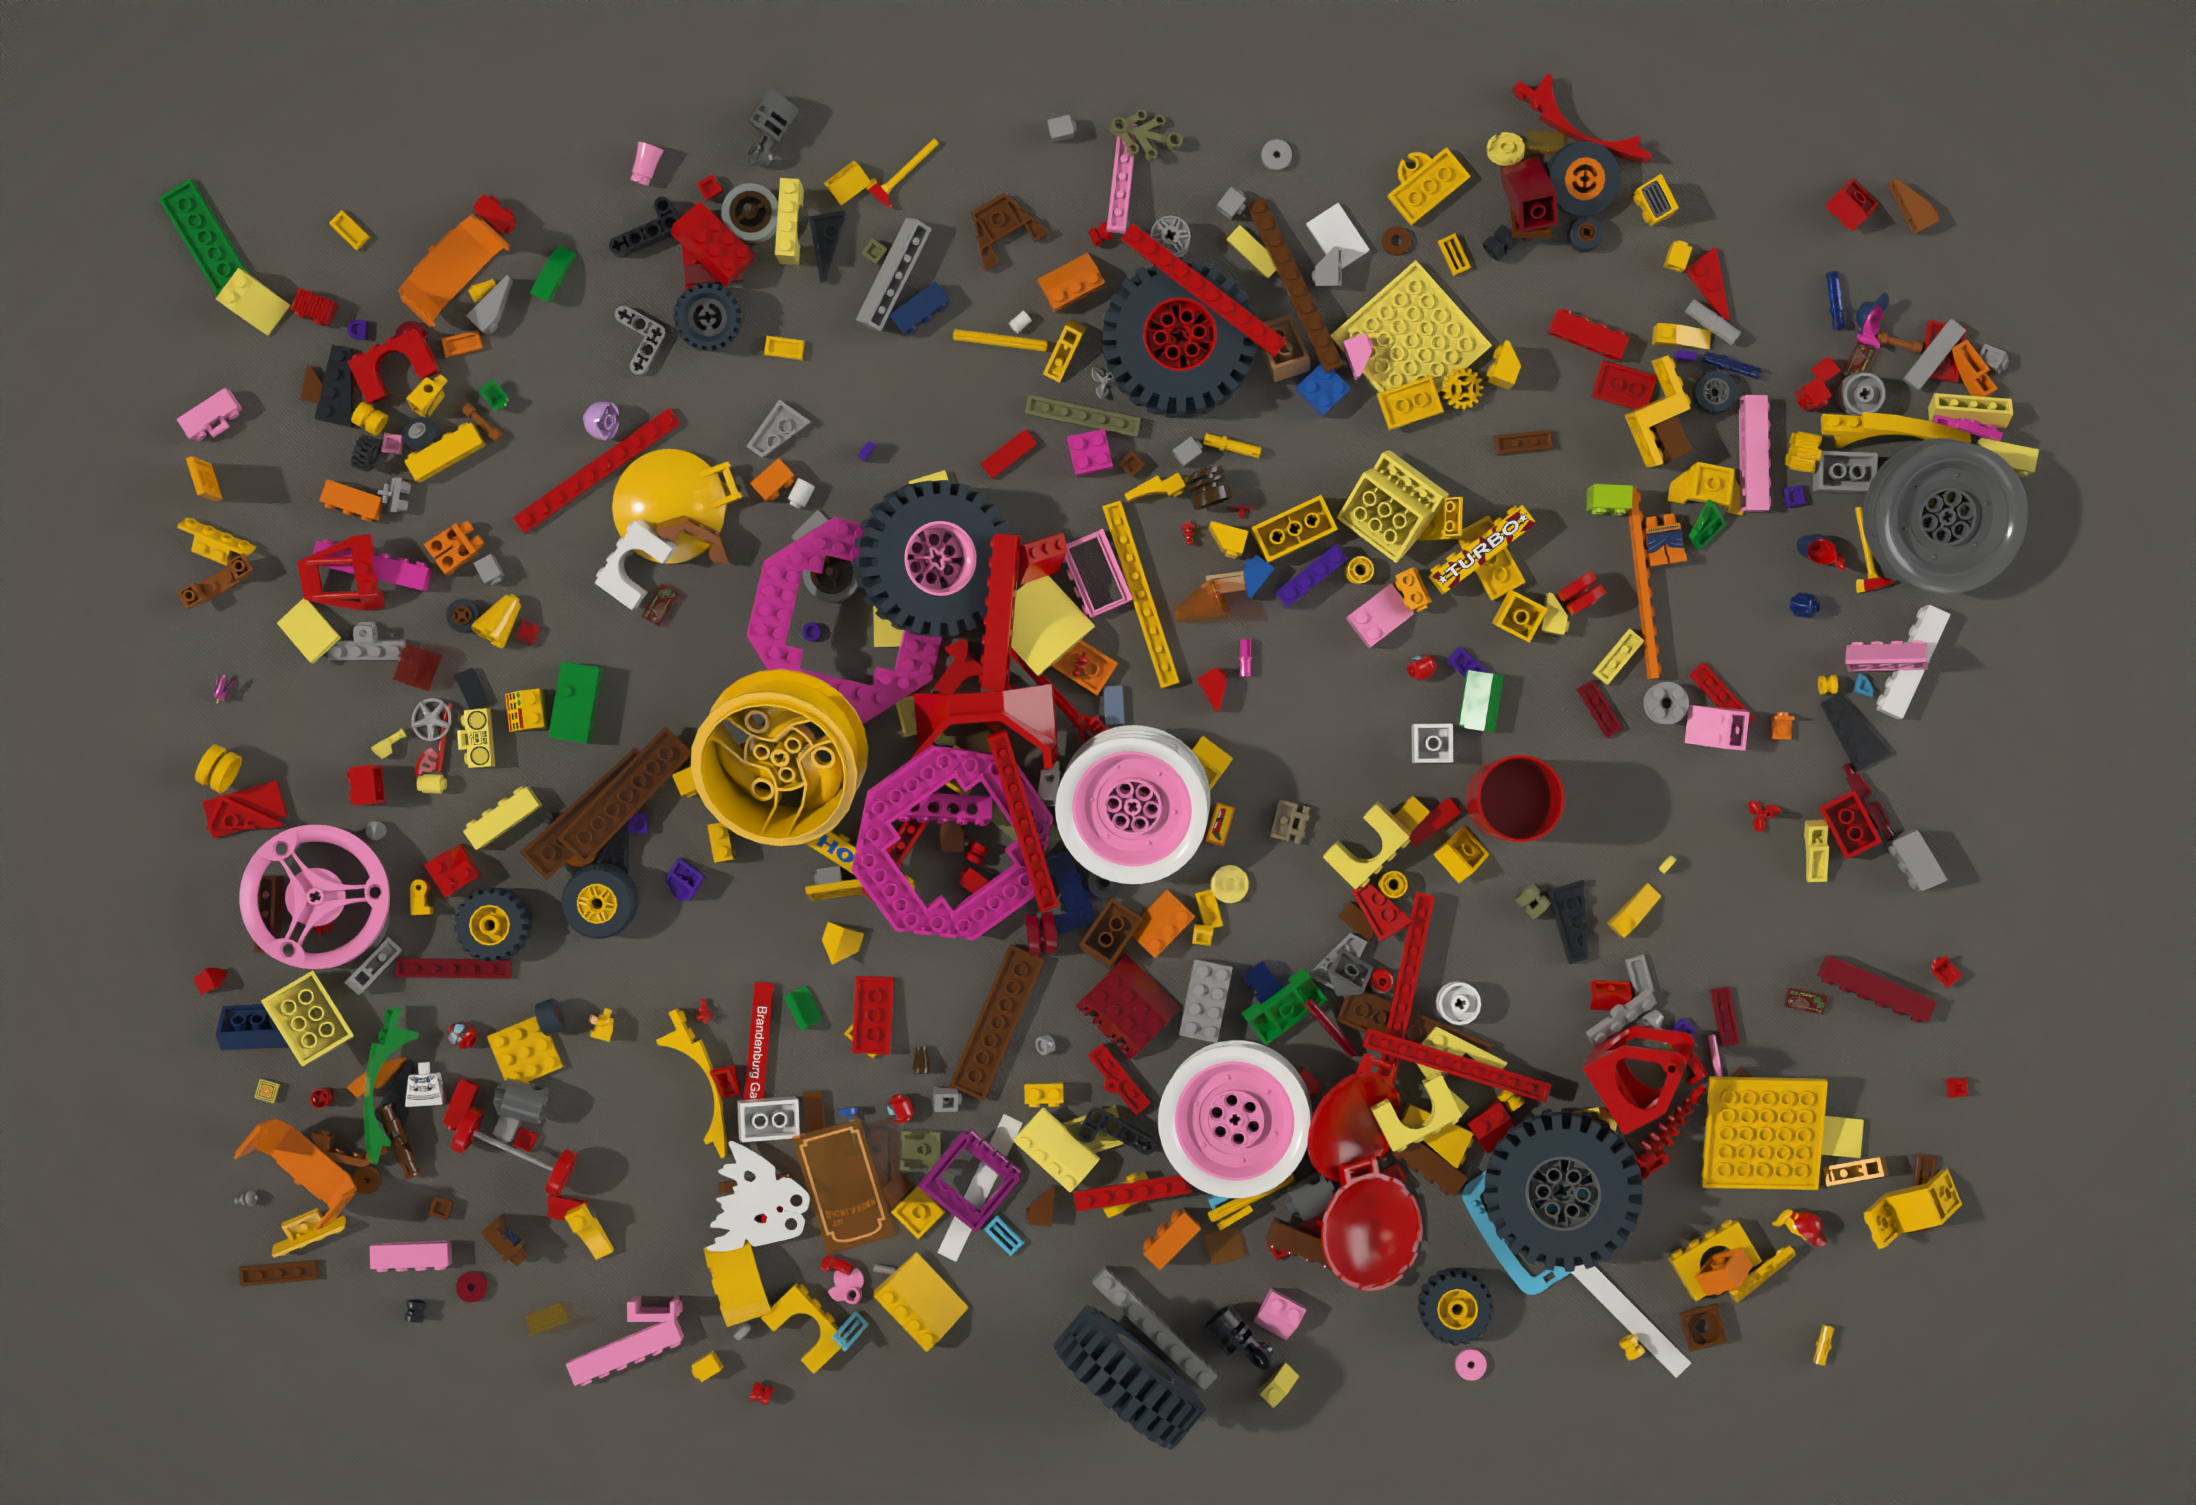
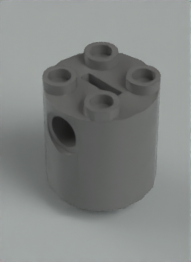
M507 1078L495 1090L493 1104L497 1115L532 1124H541L542 1111L548 1101L549 1088Z
M1316 1172L1287 1187L1288 1195L1285 1204L1291 1215L1302 1218L1305 1223L1324 1213L1334 1195L1333 1192H1335L1331 1181H1326L1328 1178Z

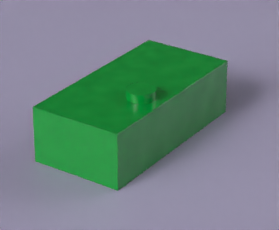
M561 662L548 738L591 744L603 673L602 668Z

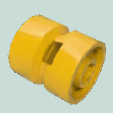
M365 401L358 405L351 418L352 423L361 428L365 427V431L374 436L382 432L388 421L387 414L380 410L375 411L373 406Z

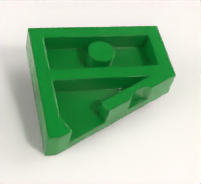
M1710 499L1706 502L1688 536L1694 547L1698 550H1701L1727 525L1716 504Z

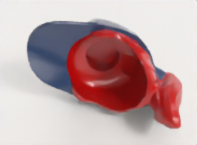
M1815 533L1802 536L1797 540L1798 552L1808 560L1819 565L1835 563L1838 569L1846 570L1844 556L1837 552L1834 541L1827 536Z

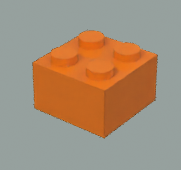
M1739 1247L1711 1255L1695 1278L1707 1296L1713 1294L1720 1295L1724 1291L1737 1290L1741 1286L1743 1279L1749 1275L1748 1272L1753 1265L1742 1248Z

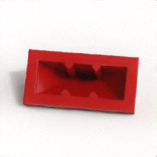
M735 1065L710 1071V1075L722 1099L740 1095Z

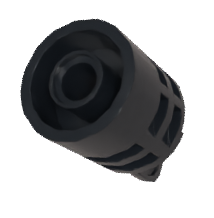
M1232 1304L1223 1307L1204 1325V1329L1218 1343L1219 1347L1223 1349L1228 1358L1244 1349L1248 1360L1254 1366L1263 1370H1268L1271 1367L1273 1349L1266 1342L1261 1341L1259 1343L1255 1339L1256 1333Z

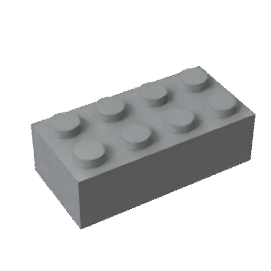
M1194 958L1179 1029L1180 1036L1214 1043L1218 1042L1232 966Z

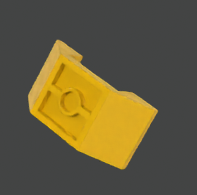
M1463 497L1445 498V502L1417 540L1459 539L1462 536Z
M1202 736L1191 751L1200 761L1211 790L1233 758Z

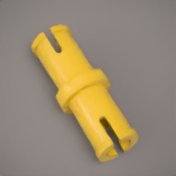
M1822 1324L1819 1340L1816 1341L1817 1348L1813 1360L1814 1363L1825 1366L1829 1349L1832 1347L1831 1339L1834 1327Z

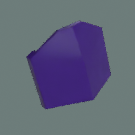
M678 858L665 881L676 898L680 901L693 899L706 877L699 869Z

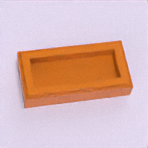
M479 330L441 339L446 358L484 350Z

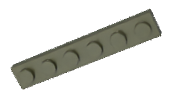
M1028 395L1025 410L1026 415L1097 430L1105 429L1107 432L1137 438L1141 418L1034 395Z

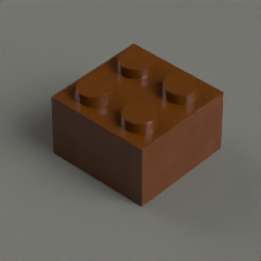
M1676 416L1650 429L1656 436L1655 443L1657 448H1660L1664 458L1662 460L1664 465L1693 451Z

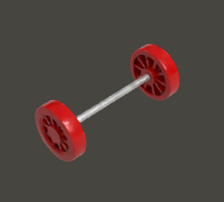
M471 1106L458 1125L451 1143V1150L462 1155L469 1149L473 1140L477 1137L552 1171L545 1192L558 1197L570 1178L578 1158V1153L567 1148L562 1152L555 1166L550 1165L478 1132L484 1117V1110Z

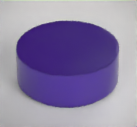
M810 622L803 627L802 634L806 640L815 642L821 638L822 629L818 624Z

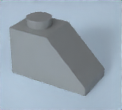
M1334 246L1315 266V270L1312 273L1315 286H1342V247Z

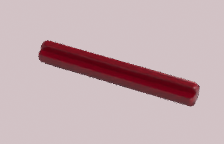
M1311 998L1304 1003L1306 1009L1351 1058L1354 1057L1358 1052L1357 1049Z

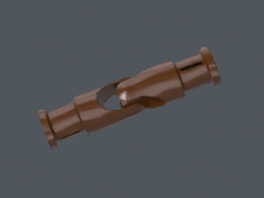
M387 1102L378 1106L375 1110L380 1114L383 1121V1129L391 1140V1146L394 1149L396 1159L403 1167L404 1177L409 1179L420 1174L422 1171L416 1165L413 1150L407 1142V1137L399 1118L395 1116L391 1107L393 1105L392 1102ZM392 1131L397 1132L398 1135L393 1137Z

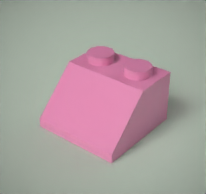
M1271 1288L1253 1322L1287 1341L1298 1327L1306 1312V1308Z

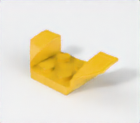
M1696 462L1670 483L1667 501L1685 504L1687 500L1706 503L1710 499L1716 505L1726 507V513L1743 515V512H1740V486L1735 479V469Z

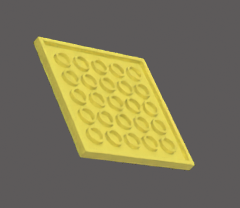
M1416 260L1330 335L1331 339L1344 354L1343 341L1366 333L1367 338H1371L1373 348L1362 374L1379 393L1431 375L1437 393H1439L1446 386L1442 381L1448 380L1447 374L1453 375V369L1459 372V367L1468 368L1492 346Z

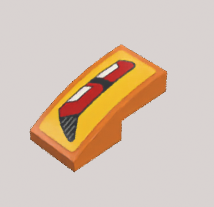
M1216 803L1205 842L1224 847L1235 807Z

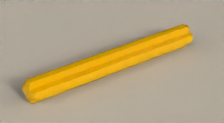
M955 329L953 332V339L957 341L1043 352L1047 350V341L958 329Z
M1291 1173L1289 1177L1275 1188L1256 1196L1236 1198L1208 1212V1217L1212 1222H1215L1295 1182V1178Z

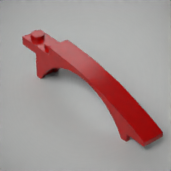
M1549 73L1546 74L1535 91L1521 81H1518L1514 86L1512 92L1518 100L1526 101L1530 104L1531 109L1542 113L1538 120L1577 142L1588 141L1598 143L1607 148L1612 155L1631 161L1648 163L1652 158L1650 153L1638 146L1641 140L1639 136L1620 141H1603L1588 137L1573 128L1565 120L1557 107L1552 89V75Z

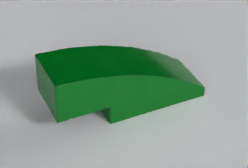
M558 245L542 269L530 294L551 304L557 289L561 287L576 253Z

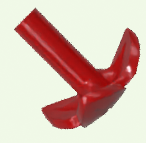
M1750 800L1748 802L1749 812L1758 815L1753 820L1754 829L1758 833L1762 832L1766 827L1764 818L1772 819L1781 812V808L1776 805H1767L1762 811L1761 804L1758 801Z

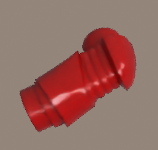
M831 1254L822 1259V1265L820 1266V1269L826 1273L832 1267L846 1275H849L853 1268V1265L848 1260L831 1257Z

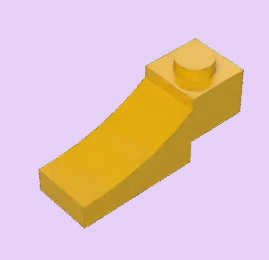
M1179 473L1162 482L1157 475L1125 493L1124 497L1128 503L1137 498L1152 494H1167L1168 497L1173 495L1175 498L1184 493L1183 489L1186 485Z
M585 1203L566 1213L565 1219L573 1233H576L584 1241L596 1260L614 1251L596 1217H592Z

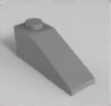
M507 275L466 315L486 335L493 333L501 320L513 284V280Z
M388 937L344 983L356 994L360 995L396 958L402 949Z

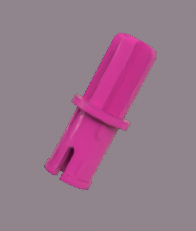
M1240 639V657H1238L1240 659V677H1252L1251 659L1253 657H1251V639Z

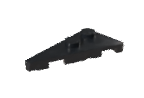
M627 821L606 843L597 863L617 866V868L624 870L626 874L628 873L629 876V833Z

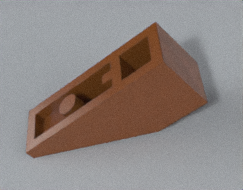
M1896 178L1888 184L1913 235L1940 221L1936 208H1933L1931 203Z

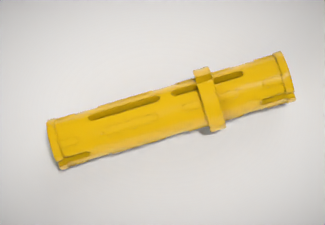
M1208 433L1205 434L1203 445L1220 448V451L1228 450L1259 459L1262 448L1228 439L1224 435L1220 437Z

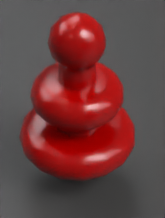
M1186 520V524L1182 525L1180 529L1186 531L1183 533V537H1187L1186 544L1191 546L1193 544L1192 537L1195 536V533L1191 530L1196 529V525L1190 524V520Z
M1085 652L1082 655L1076 654L1074 656L1078 660V662L1073 663L1076 668L1072 674L1075 677L1079 676L1080 669H1085L1083 663L1088 664L1090 662L1085 657Z
M701 999V1008L698 1009V1012L702 1014L697 1016V1020L703 1021L704 1025H706L707 1020L712 1019L713 1015L708 1013L710 1008L706 1007L707 1000Z

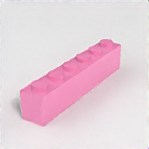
M1744 395L1739 398L1740 512H1765L1769 510L1772 503L1771 496H1769V488L1771 487L1769 449L1771 442L1768 439V431L1770 430V420H1768L1770 402L1768 401V395Z
M677 1319L674 1322H659L569 1360L566 1363V1367L574 1386L578 1384L584 1386L592 1382L591 1379L596 1376L599 1379L609 1375V1371L615 1368L617 1371L627 1367V1363L632 1361L634 1363L641 1362L645 1359L646 1355L652 1354V1356L663 1352V1348L667 1346L674 1348L680 1345L684 1334Z

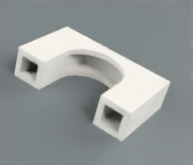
M642 519L635 522L632 521L626 529L628 531L627 534L619 539L616 544L618 548L606 559L608 563L605 568L602 567L596 575L598 578L595 582L596 585L631 610L638 608L648 592L627 576L624 561L628 552L632 549L643 550L663 564L669 561L678 547L671 540L661 538L657 530Z

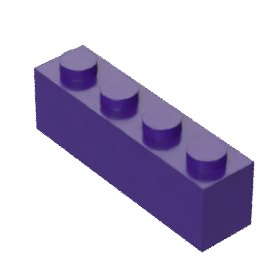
M1335 544L1275 593L1276 597L1287 609L1342 565L1348 558Z

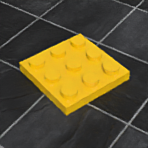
M536 1016L487 1036L505 1081L507 1078L529 1082L563 1067L551 1035L545 1036L542 1033Z

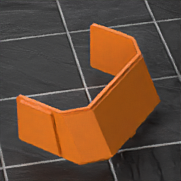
M471 214L454 230L451 229L435 247L431 245L428 248L430 252L412 269L413 272L398 289L401 295L400 299L430 328L432 326L435 327L434 319L447 303L495 254L503 248L509 251L508 247L510 245L480 216L475 217Z
M276 1118L267 1119L259 1123L235 1151V1160L255 1149L271 1155L277 1161L276 1163L295 1179L294 1182L298 1186L300 1184L303 1185L319 1200L322 1199L330 1210L315 1226L316 1230L320 1227L324 1228L333 1222L355 1195L354 1192L357 1188L345 1170L295 1127Z

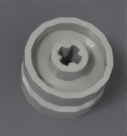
M1871 373L1853 374L1845 377L1839 383L1836 390V400L1841 410L1851 416H1861L1863 412L1874 413L1882 406L1885 400V388L1883 382Z

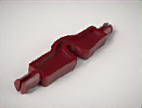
M1849 763L1843 765L1842 768L1848 776L1846 781L1851 789L1856 791L1876 828L1880 831L1883 830L1888 840L1895 835L1889 827L1891 822L1885 814L1881 803L1875 801L1869 805L1866 804V799L1873 794L1872 789L1859 772L1853 771Z

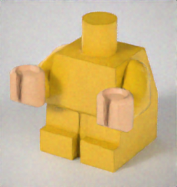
M605 1008L603 1015L599 1014L598 1017L590 1014L588 1020L591 1024H595L594 1029L590 1031V1037L607 1042L610 1041L613 1032V1018L610 1017L611 1009Z

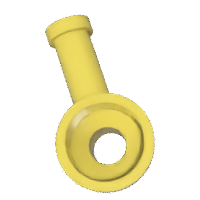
M401 728L395 734L372 746L371 749L377 756L383 759L392 753L391 744L407 736Z

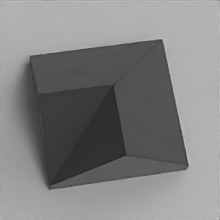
M1340 948L1326 974L1329 976L1337 996L1359 995L1364 992L1374 967Z

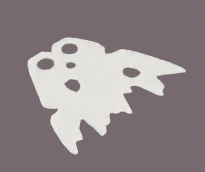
M730 1141L729 1146L736 1164H725L723 1169H720L718 1172L734 1179L738 1185L733 1187L734 1194L716 1198L722 1204L721 1208L724 1212L719 1214L710 1225L712 1228H723L730 1231L724 1236L715 1238V1244L708 1246L707 1250L730 1251L742 1248L746 1239L752 1246H760L800 1235L805 1223V1219L801 1214L808 1209L809 1194L790 1178L783 1177L780 1180H776L775 1167L770 1162L745 1146ZM748 1170L754 1173L756 1179L752 1182L745 1180V1171ZM795 1194L800 1195L803 1199L802 1204L798 1207L793 1206L790 1202L791 1197ZM782 1206L783 1212H777V1207ZM765 1214L767 1216L766 1223L754 1221L755 1216ZM789 1218L795 1219L797 1221L796 1229L788 1230L785 1227L786 1220Z

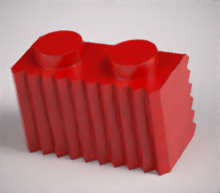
M299 288L291 309L296 312L295 316L305 320L306 317L312 318L313 323L323 327L324 324L331 326L339 305L334 301Z

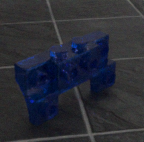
M1067 849L1045 858L1050 877H1055L1068 910L1054 917L1060 935L1095 922L1096 918L1088 900L1092 897L1088 887L1084 888L1081 881L1085 879L1081 869H1076L1069 850Z

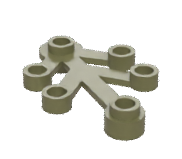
M1138 110L1136 114L1126 119L1117 117L1110 122V132L1122 138L1127 146L1128 155L1136 156L1139 151V146L1133 143L1129 136L1131 134L1137 138L1145 150V158L1148 161H1154L1158 153L1156 149L1152 148L1147 139L1167 144L1172 150L1179 149L1183 141L1182 136L1176 132L1165 136L1149 131L1155 127L1162 128L1164 126L1165 117L1163 115H1156L1153 120L1137 128L1130 126L1136 122L1143 123L1146 121L1147 113L1144 110Z

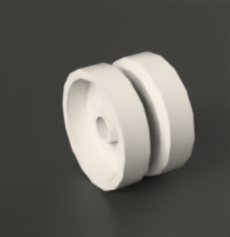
M1454 981L1441 987L1437 993L1436 1007L1441 1017L1453 1024L1463 1025L1473 1021L1480 1013L1481 999L1475 988L1467 983ZM1457 999L1461 1001V1004L1459 1006H1455V1003H1457Z

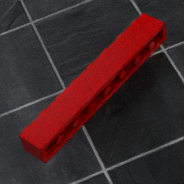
M994 533V537L991 538L990 542L993 553L989 558L991 576H988L987 587L990 589L985 601L988 612L984 617L986 634L983 635L982 645L985 648L980 661L981 665H983V672L979 675V684H981V689L1008 690L1021 535Z

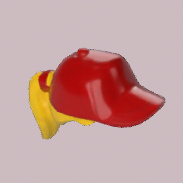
M1787 1209L1780 1214L1777 1220L1772 1222L1774 1226L1778 1227L1786 1224L1792 1233L1801 1236L1815 1247H1823L1827 1244V1239L1821 1232L1823 1221L1814 1213L1808 1211L1796 1213L1791 1209Z

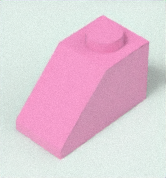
M1366 333L1345 340L1342 343L1355 380L1360 378L1373 348L1372 340L1370 337L1367 338Z

